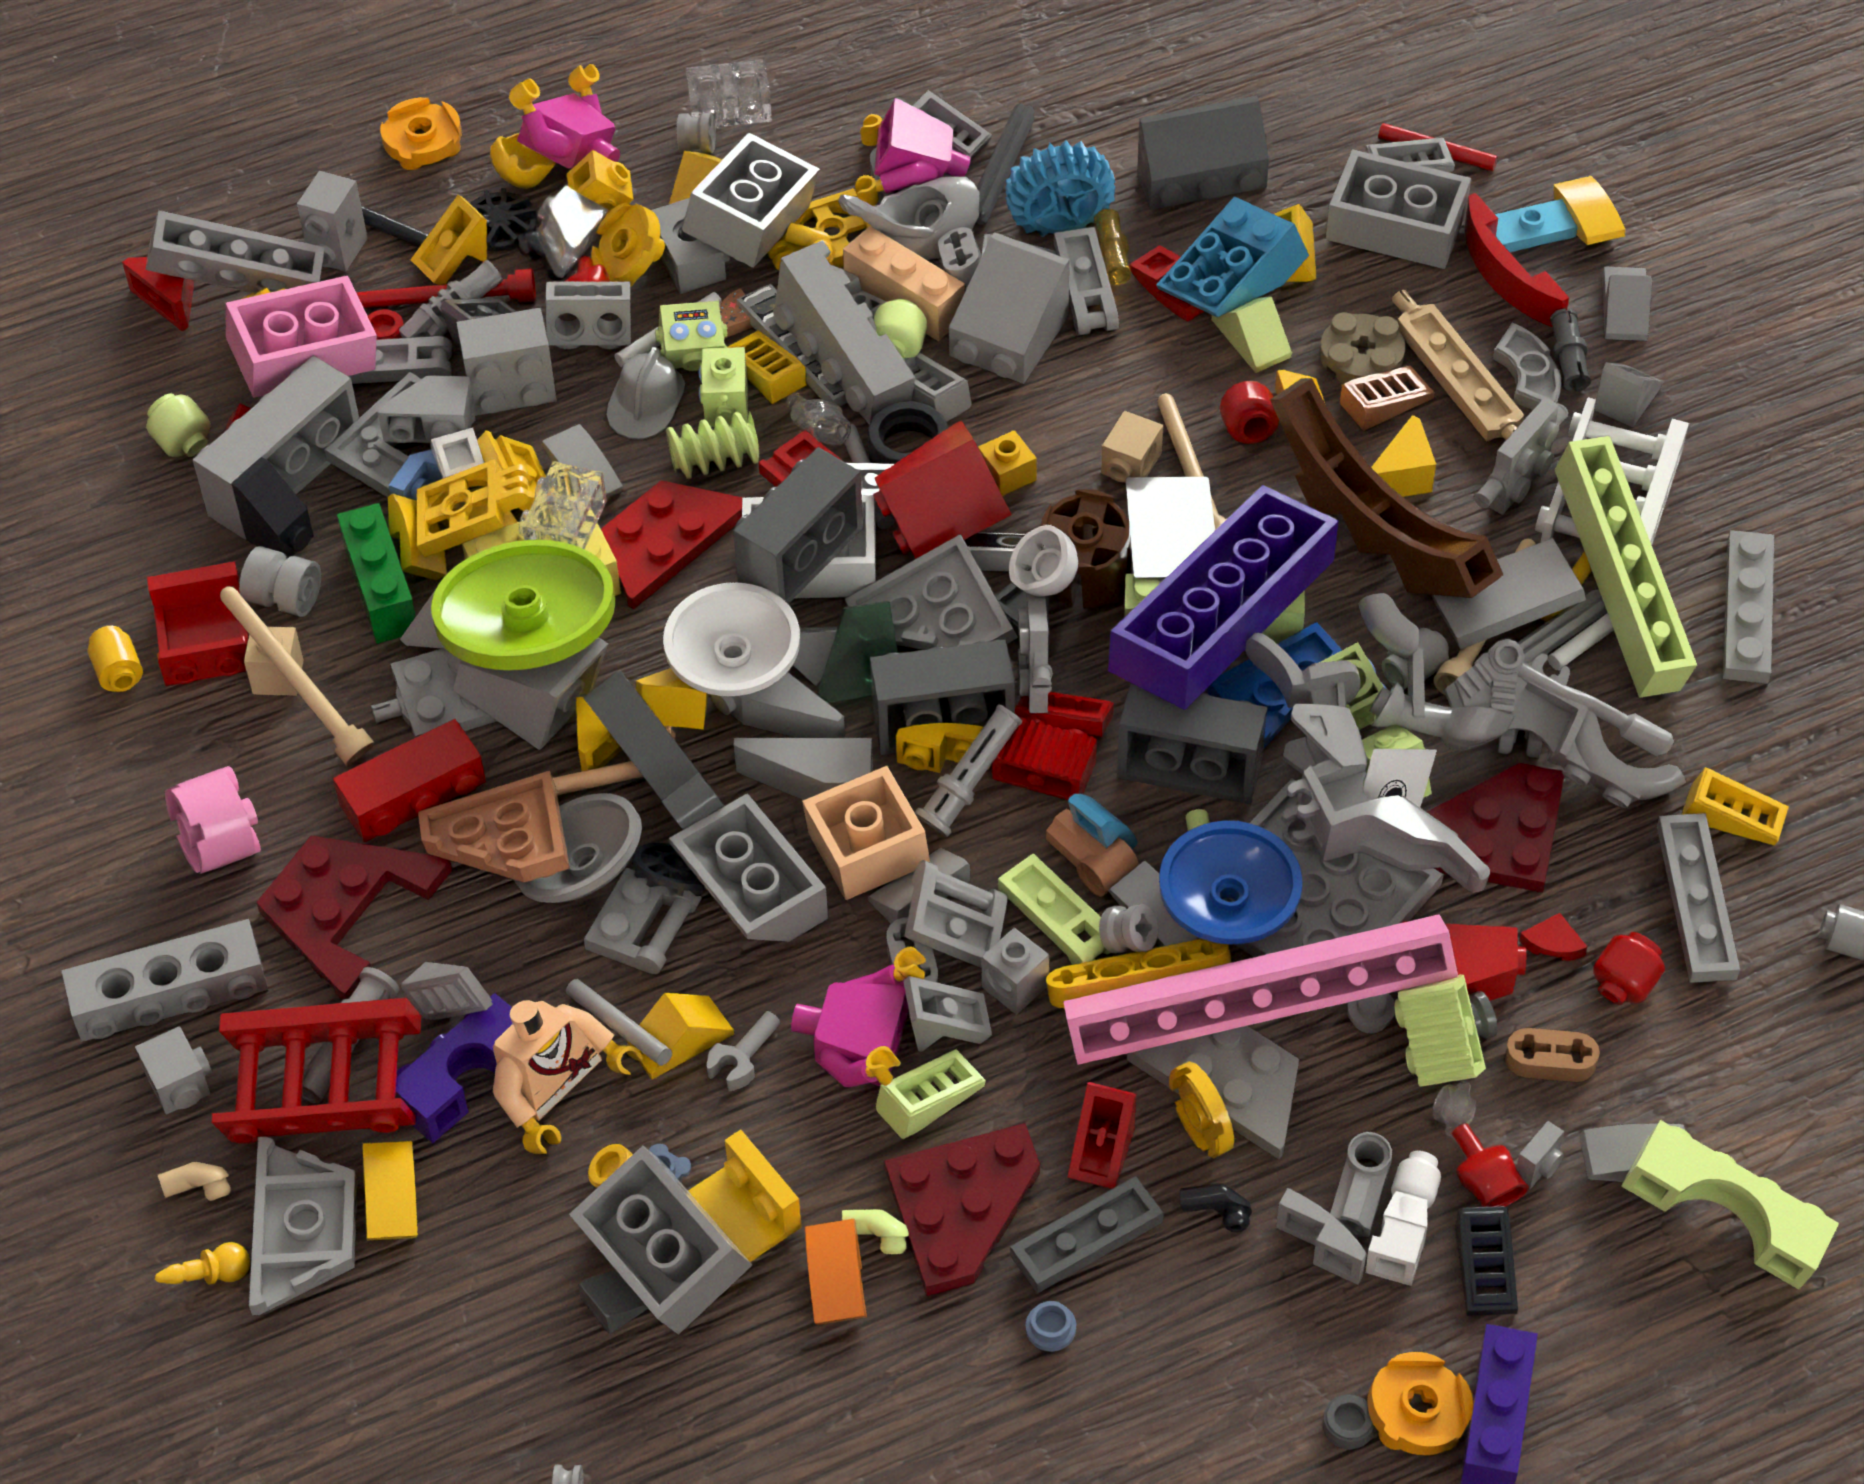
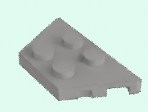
M1244 1026L1127 1054V1061L1169 1087L1170 1072L1174 1068L1189 1061L1196 1063L1208 1075L1216 1087L1228 1112L1233 1130L1277 1159L1282 1157L1299 1066V1059L1252 1028ZM1178 1089L1173 1090V1091H1175L1176 1093L1179 1094V1090H1178Z
M258 1137L249 1308L252 1315H260L355 1268L358 1187L355 1170L336 1163H324L317 1156L299 1150L298 1154L275 1146L274 1140L268 1137Z

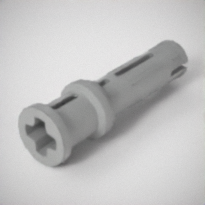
M998 704L996 711L971 743V746L950 775L945 773L944 776H940L937 780L939 787L924 808H917L915 815L929 827L948 837L952 832L950 825L965 805H971L974 801L975 793L972 790L996 759L1018 725L1020 726L1023 721L1012 711Z
M365 967L359 975L361 982L350 999H344L341 1003L393 999L400 989L398 984L389 975L378 969ZM357 1039V1042L352 1044V1052L360 1039ZM331 1042L322 1043L304 1072L302 1098L309 1102H317L319 1104L329 1089L332 1058Z

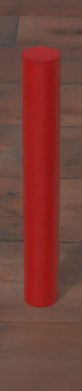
M1382 123L1378 134L1379 139L1389 142L1434 139V137ZM1445 141L1453 160L1494 171L1498 160L1497 155Z

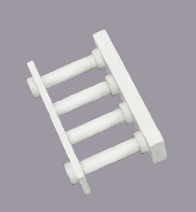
M1588 397L1582 414L1574 412L1568 437L1573 438V441H1579L1587 438L1610 436L1613 444L1653 454L1652 459L1658 460L1657 466L1648 465L1647 468L1620 462L1627 482L1642 485V490L1648 491L1646 498L1638 496L1635 503L1652 545L1683 452L1689 423L1672 419L1667 435L1658 434V437H1653L1594 422L1592 418L1596 399ZM1559 481L1550 507L1542 505L1538 515L1535 531L1542 532L1541 542L1553 538L1555 531L1580 538L1573 518L1561 515L1566 500Z

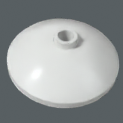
M723 583L703 588L691 594L673 610L664 629L663 644L670 668L687 685L712 695L740 696L771 686L789 671L799 652L800 628L791 607L772 591L747 583Z

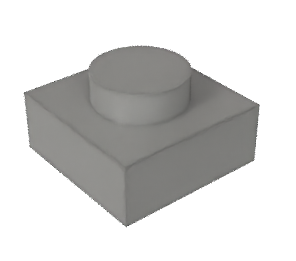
M1549 1121L1544 1124L1519 1154L1516 1168L1529 1185V1189L1534 1186L1542 1175L1547 1179L1550 1178L1564 1157V1154L1560 1152L1564 1131Z

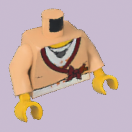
M526 1000L518 1002L512 1007L509 1015L513 1024L495 1040L493 1050L497 1065L493 1094L517 1128L519 1126L524 1128V1148L533 1154H547L546 1149L540 1142L541 1134L551 1145L561 1143V1134L555 1126L539 1125L536 1120L540 1121L602 1061L599 1053L604 1051L607 1054L606 1062L610 1070L631 1075V1073L621 1064L623 1054L626 1052L628 1056L637 1061H642L643 1056L636 1047L617 1045L612 1040L614 1034L586 1011L565 1004L553 1007L544 1001L535 1003Z

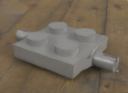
M1546 398L1541 400L1497 450L1492 474L1489 475L1484 486L1474 495L1477 505L1482 508L1489 507L1503 515L1514 502L1520 503L1525 498L1537 475L1544 476L1554 460V454L1551 453L1552 443L1559 432V425L1569 414L1565 406L1554 403Z
M1027 593V608H1018L1020 647L1018 649V675L1020 696L1029 697L1030 713H1048V693L1052 690L1051 678L1053 672L1048 664L1049 628L1045 596L1038 597Z
M446 649L435 650L391 663L392 673L397 685V698L371 705L376 724L402 715L403 719L411 727L414 738L453 719L458 721L464 731L494 723L497 720L453 690L458 672L454 669V665L458 658Z

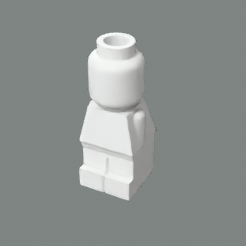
M1413 1151L1409 1154V1158L1401 1161L1391 1187L1393 1197L1383 1214L1381 1236L1373 1235L1365 1273L1412 1286L1425 1246L1427 1208L1431 1207L1434 1203L1441 1181V1174L1437 1168L1438 1160L1432 1154L1424 1151Z

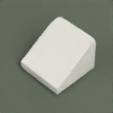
M473 428L431 439L432 453L443 479L484 463Z

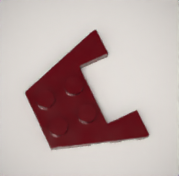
M311 835L256 903L259 913L294 950L297 949L310 962L311 968L321 979L324 977L334 988L335 994L343 1001L344 999H350L361 982L359 978L361 971L365 967H371L369 961L337 946L388 881L429 900L451 873V861L429 854Z

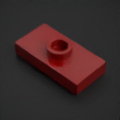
M1056 692L1048 693V713H1030L1028 696H1022L1015 707V714L1019 718L1035 717L1046 725L1050 724L1053 728L1058 726L1061 730L1078 729L1086 734L1101 737L1111 722L1114 713V703L1111 701Z

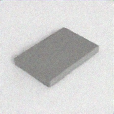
M1553 538L1497 559L1503 576L1473 598L1431 595L1460 649L1586 600L1583 587Z

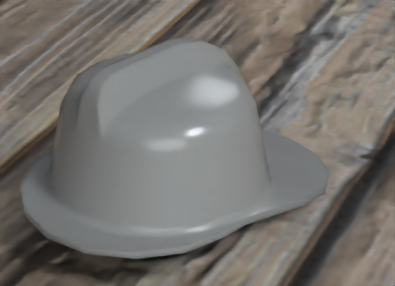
M652 347L650 353L637 354L626 361L622 366L620 378L608 403L606 415L610 427L617 434L628 439L643 440L654 437L664 431L673 419L684 393L685 382L682 375L674 369L673 364L666 357L661 356L658 347Z

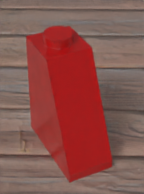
M1445 924L1450 934L1458 975H1464L1468 994L1482 991L1489 1001L1513 994L1516 976L1525 975L1526 947L1518 946V928Z

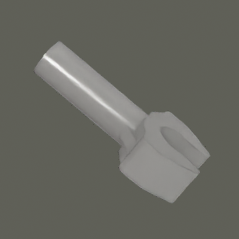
M766 1011L736 1046L716 1043L708 1054V1078H714L724 1066L733 1065L736 1068L726 1078L728 1091H734L747 1086L755 1078L754 1065L750 1062V1058L780 1025L778 1017Z

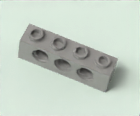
M158 210L151 233L145 270L250 293H257L266 287L270 292L281 288L289 289L320 282L324 247Z
M249 919L61 970L71 1015L81 1042L90 1039L107 1038L115 1032L140 1025H153L165 1018L187 1012H200L208 1006L233 999H246L255 993L269 990Z

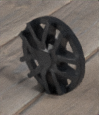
M501 188V192L489 193V190H486L483 196L470 203L487 219V233L489 234L487 237L488 251H505L518 247L519 240L525 238V233L536 230V209L527 196L522 197L518 194L507 192L506 188ZM493 201H501L500 205H493L492 203ZM530 219V224H529V225H527V224L524 223V221H527V220ZM516 230L522 234L516 236L512 231ZM502 236L508 240L504 242H496L498 238Z
M648 843L639 846L635 850L632 858V864L635 868L634 876L636 878L648 879L647 886L669 887L678 896H683L684 890L691 891L695 896H701L702 890L706 889L670 843Z

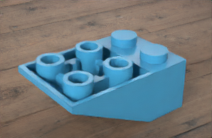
M1234 196L1156 286L1158 289L1215 317H1219L1284 285L1307 259L1309 254L1294 223Z

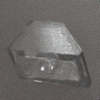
M565 186L555 198L549 195L538 213V217L543 220L538 229L537 237L554 274L560 278L567 274L594 243L598 235L596 233L598 227L608 212L606 208L568 186Z

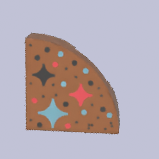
M741 288L729 294L719 306L721 321L727 325V337L753 328L750 324V317L736 304L737 298L745 295Z

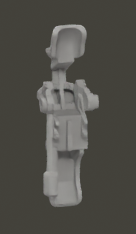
M1385 593L1366 596L1358 603L1364 623L1376 641L1391 653L1402 659H1408V695L1404 694L1403 687L1397 681L1390 691L1382 687L1369 710L1376 715L1372 726L1388 727L1396 724L1416 732L1441 737L1442 742L1448 748L1459 751L1472 749L1500 737L1507 730L1519 729L1529 731L1540 738L1548 747L1550 752L1546 760L1563 767L1562 774L1584 786H1587L1589 782L1604 791L1603 797L1622 808H1628L1629 804L1637 800L1653 799L1668 794L1686 783L1683 773L1677 766L1668 764L1657 768H1637L1617 759L1603 741L1597 717L1619 728L1621 737L1655 756L1666 754L1671 749L1674 743L1671 733L1636 713L1626 715L1593 696L1566 686L1570 676V669L1567 666L1561 667L1558 676L1556 674H1552L1550 677L1546 676L1543 672V665L1548 659L1546 654H1540L1533 662L1525 664L1523 648L1516 641L1510 639L1496 642L1489 649L1488 653L1482 654L1475 661L1473 667L1443 690L1450 707L1425 702L1424 649L1418 648V627L1401 614L1393 599Z

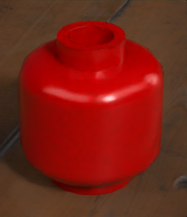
M1257 381L1237 383L1229 388L1221 398L1220 413L1227 432L1235 441L1242 444H1256L1265 441L1273 435L1279 425V418L1270 401L1273 395L1265 385Z
M1630 932L1629 935L1614 936L1593 966V974L1601 984L1598 988L1599 993L1617 1005H1622L1624 1001L1631 1003H1642L1645 1001L1665 971L1664 962L1660 957L1663 953L1660 947L1646 936L1637 932Z

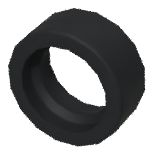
M914 401L897 402L882 408L872 418L868 427L870 462L878 464L897 463L910 453L895 452L886 447L883 442L888 437L903 431H915L933 439L948 428L946 420L939 411L931 406Z

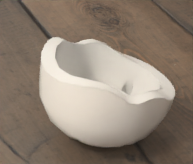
M1043 525L1028 532L1016 545L1009 562V575L1013 584L1024 592L1038 597L1055 595L1063 591L1073 581L1078 569L1075 545L1066 534L1052 525ZM1032 568V571H1026V569Z

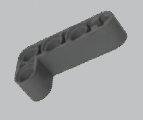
M621 670L617 671L583 697L683 830L725 806Z

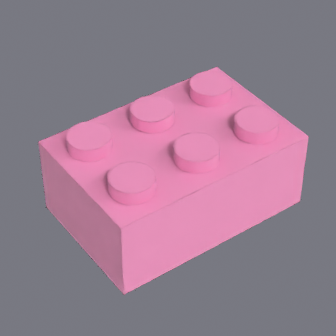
M348 276L226 303V339L253 398L270 393L295 368L300 367L313 355L347 376L375 370L377 335Z

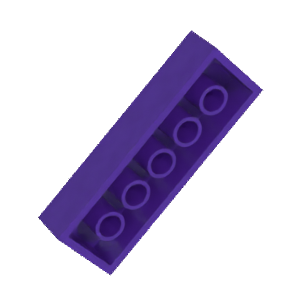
M1262 485L1111 630L1108 671L1186 710L1246 649L1247 640L1254 633H1262L1334 561L1339 521Z

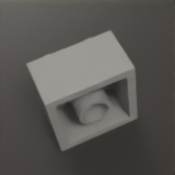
M541 308L456 322L466 377H470L475 416L557 402L549 345Z

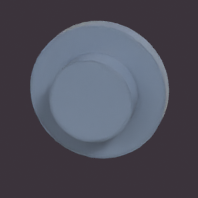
M1046 1301L1040 1303L1027 1316L1026 1335L1029 1341L1041 1350L1058 1351L1064 1349L1075 1337V1317L1067 1307L1059 1302Z

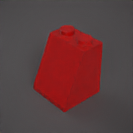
M962 421L953 424L874 477L880 490L873 493V496L884 517L893 514L899 528L892 531L903 555L912 551L915 559L960 534L963 540L1012 515L973 437Z

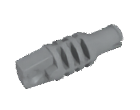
M485 260L475 271L460 282L456 280L448 283L446 290L441 289L438 291L437 297L432 296L428 300L429 303L427 305L425 303L422 304L399 329L402 338L444 336L448 332V327L440 308L443 300L480 299L492 288L503 282L499 271L489 260Z

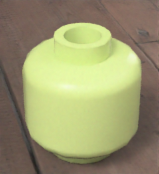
M894 299L880 305L873 317L878 336L887 334L903 359L916 357L922 349L927 330V318L916 304L906 299Z
M166 394L156 400L149 408L146 429L168 456L180 457L186 454L188 457L197 455L207 445L208 440L206 437L210 432L211 423L205 413L189 396Z

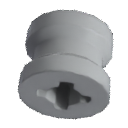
M680 113L678 115L677 144L681 154L684 151L701 149L704 153L714 152L716 126L712 113H703L700 117H691L688 113Z
M1135 904L1128 909L1122 906L1106 908L1099 924L1101 941L1109 952L1115 954L1127 952L1129 949L1136 952L1151 950L1158 937L1157 918L1153 910L1144 904Z

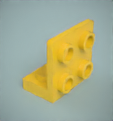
M739 1130L725 1139L727 1161L724 1162V1167L688 1191L751 1262L801 1229L802 1226L799 1198L744 1132Z

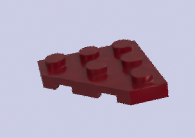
M1518 763L1427 811V813L1456 832L1458 838L1489 867L1490 875L1487 882L1543 893L1565 776L1562 774V770ZM1440 867L1434 868L1440 873L1448 874Z
M1025 1123L884 1160L885 1173L901 1221L908 1229L909 1236H907L926 1296L976 1282L984 1268L986 1258L995 1243H999L1017 1213V1206L1028 1188H1032L1038 1178L1040 1162Z

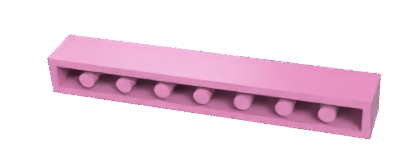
M1439 914L1063 1001L1077 1065L1452 979L1458 977L1450 934Z

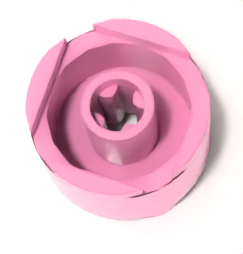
M230 766L206 773L165 790V800L171 822L177 820L181 833L176 837L187 861L196 873L210 872L261 851L257 835L251 827L258 824L255 809L249 798L240 799L238 795V781Z

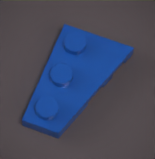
M1317 622L1277 643L1294 660L1301 671L1342 651ZM1250 659L1221 674L1207 688V693L1210 696L1234 701L1243 700L1267 707L1264 748L1291 720L1293 707H1287L1284 696L1275 682L1254 665Z

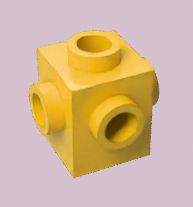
M594 150L567 173L570 203L579 207L586 214L594 215L603 220L617 205L622 203L630 204L634 200L630 171L623 164L613 162Z

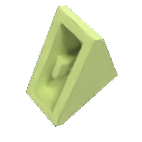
M1272 297L1256 298L1219 317L1212 315L1211 320L1255 373L1291 358L1292 351Z

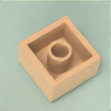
M888 766L802 801L808 833L845 900L914 872L922 860L930 862L925 830Z

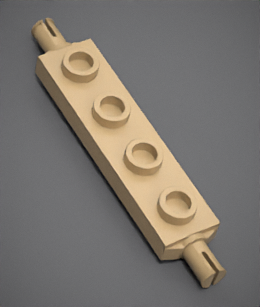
M1402 290L1401 293L1398 291L1393 296L1392 302L1403 313L1397 322L1399 324V332L1406 343L1486 442L1499 437L1507 440L1524 421L1525 415L1434 304L1417 305L1406 290Z

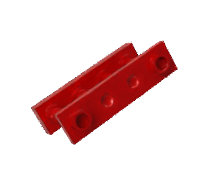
M407 998L220 1014L219 1032L236 1050L240 1051L235 1112L212 1113V1124L228 1140L239 1144L254 1143L258 1140V1137L371 1129L376 1132L388 1133L398 1130L399 1126L416 1125V1115L401 1098H395L399 1040L403 1039L404 1035L421 1034L422 1016ZM377 1038L379 1039L376 1099L348 1102L352 1044H355L357 1039ZM331 1042L332 1058L328 1104L302 1106L305 1050L311 1046V1043ZM284 1046L286 1047L282 1108L255 1110L259 1052H262L265 1047Z

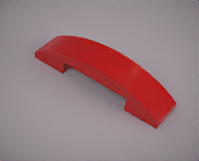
M1476 193L1469 195L1465 218V238L1470 255L1479 272L1488 284L1513 307L1532 319L1553 327L1550 317L1557 310L1566 309L1567 311L1568 295L1546 271L1533 277L1529 275L1497 239L1496 232L1499 218Z

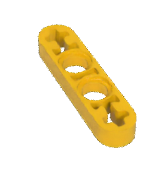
M1197 939L1153 948L1146 952H1133L1064 966L1050 972L1046 977L1049 1001L1057 1008H1064L1063 1001L1231 963L1229 944Z

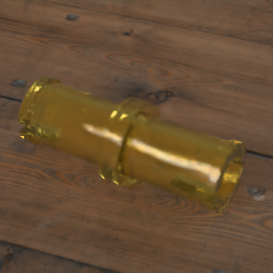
M1103 209L1094 216L1098 242L1110 284L1122 285L1128 282L1132 276L1127 258L1129 243L1126 236L1122 234L1119 213L1113 209Z

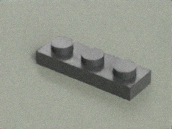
M1135 1176L1010 1246V1256L1038 1294L1163 1223V1211Z

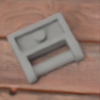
M922 860L917 865L912 877L914 890L904 937L982 968V956L1000 940L1007 905V894L996 889L983 890L938 871L937 865ZM934 890L981 909L982 913L935 895Z
M626 868L584 938L585 949L644 972L658 974L666 962L665 953L688 913H693L696 910L702 897L695 896L691 891L684 890L683 896H678L669 887H649L646 885L648 879L636 878L634 876L635 870ZM662 905L670 906L649 945L639 947Z

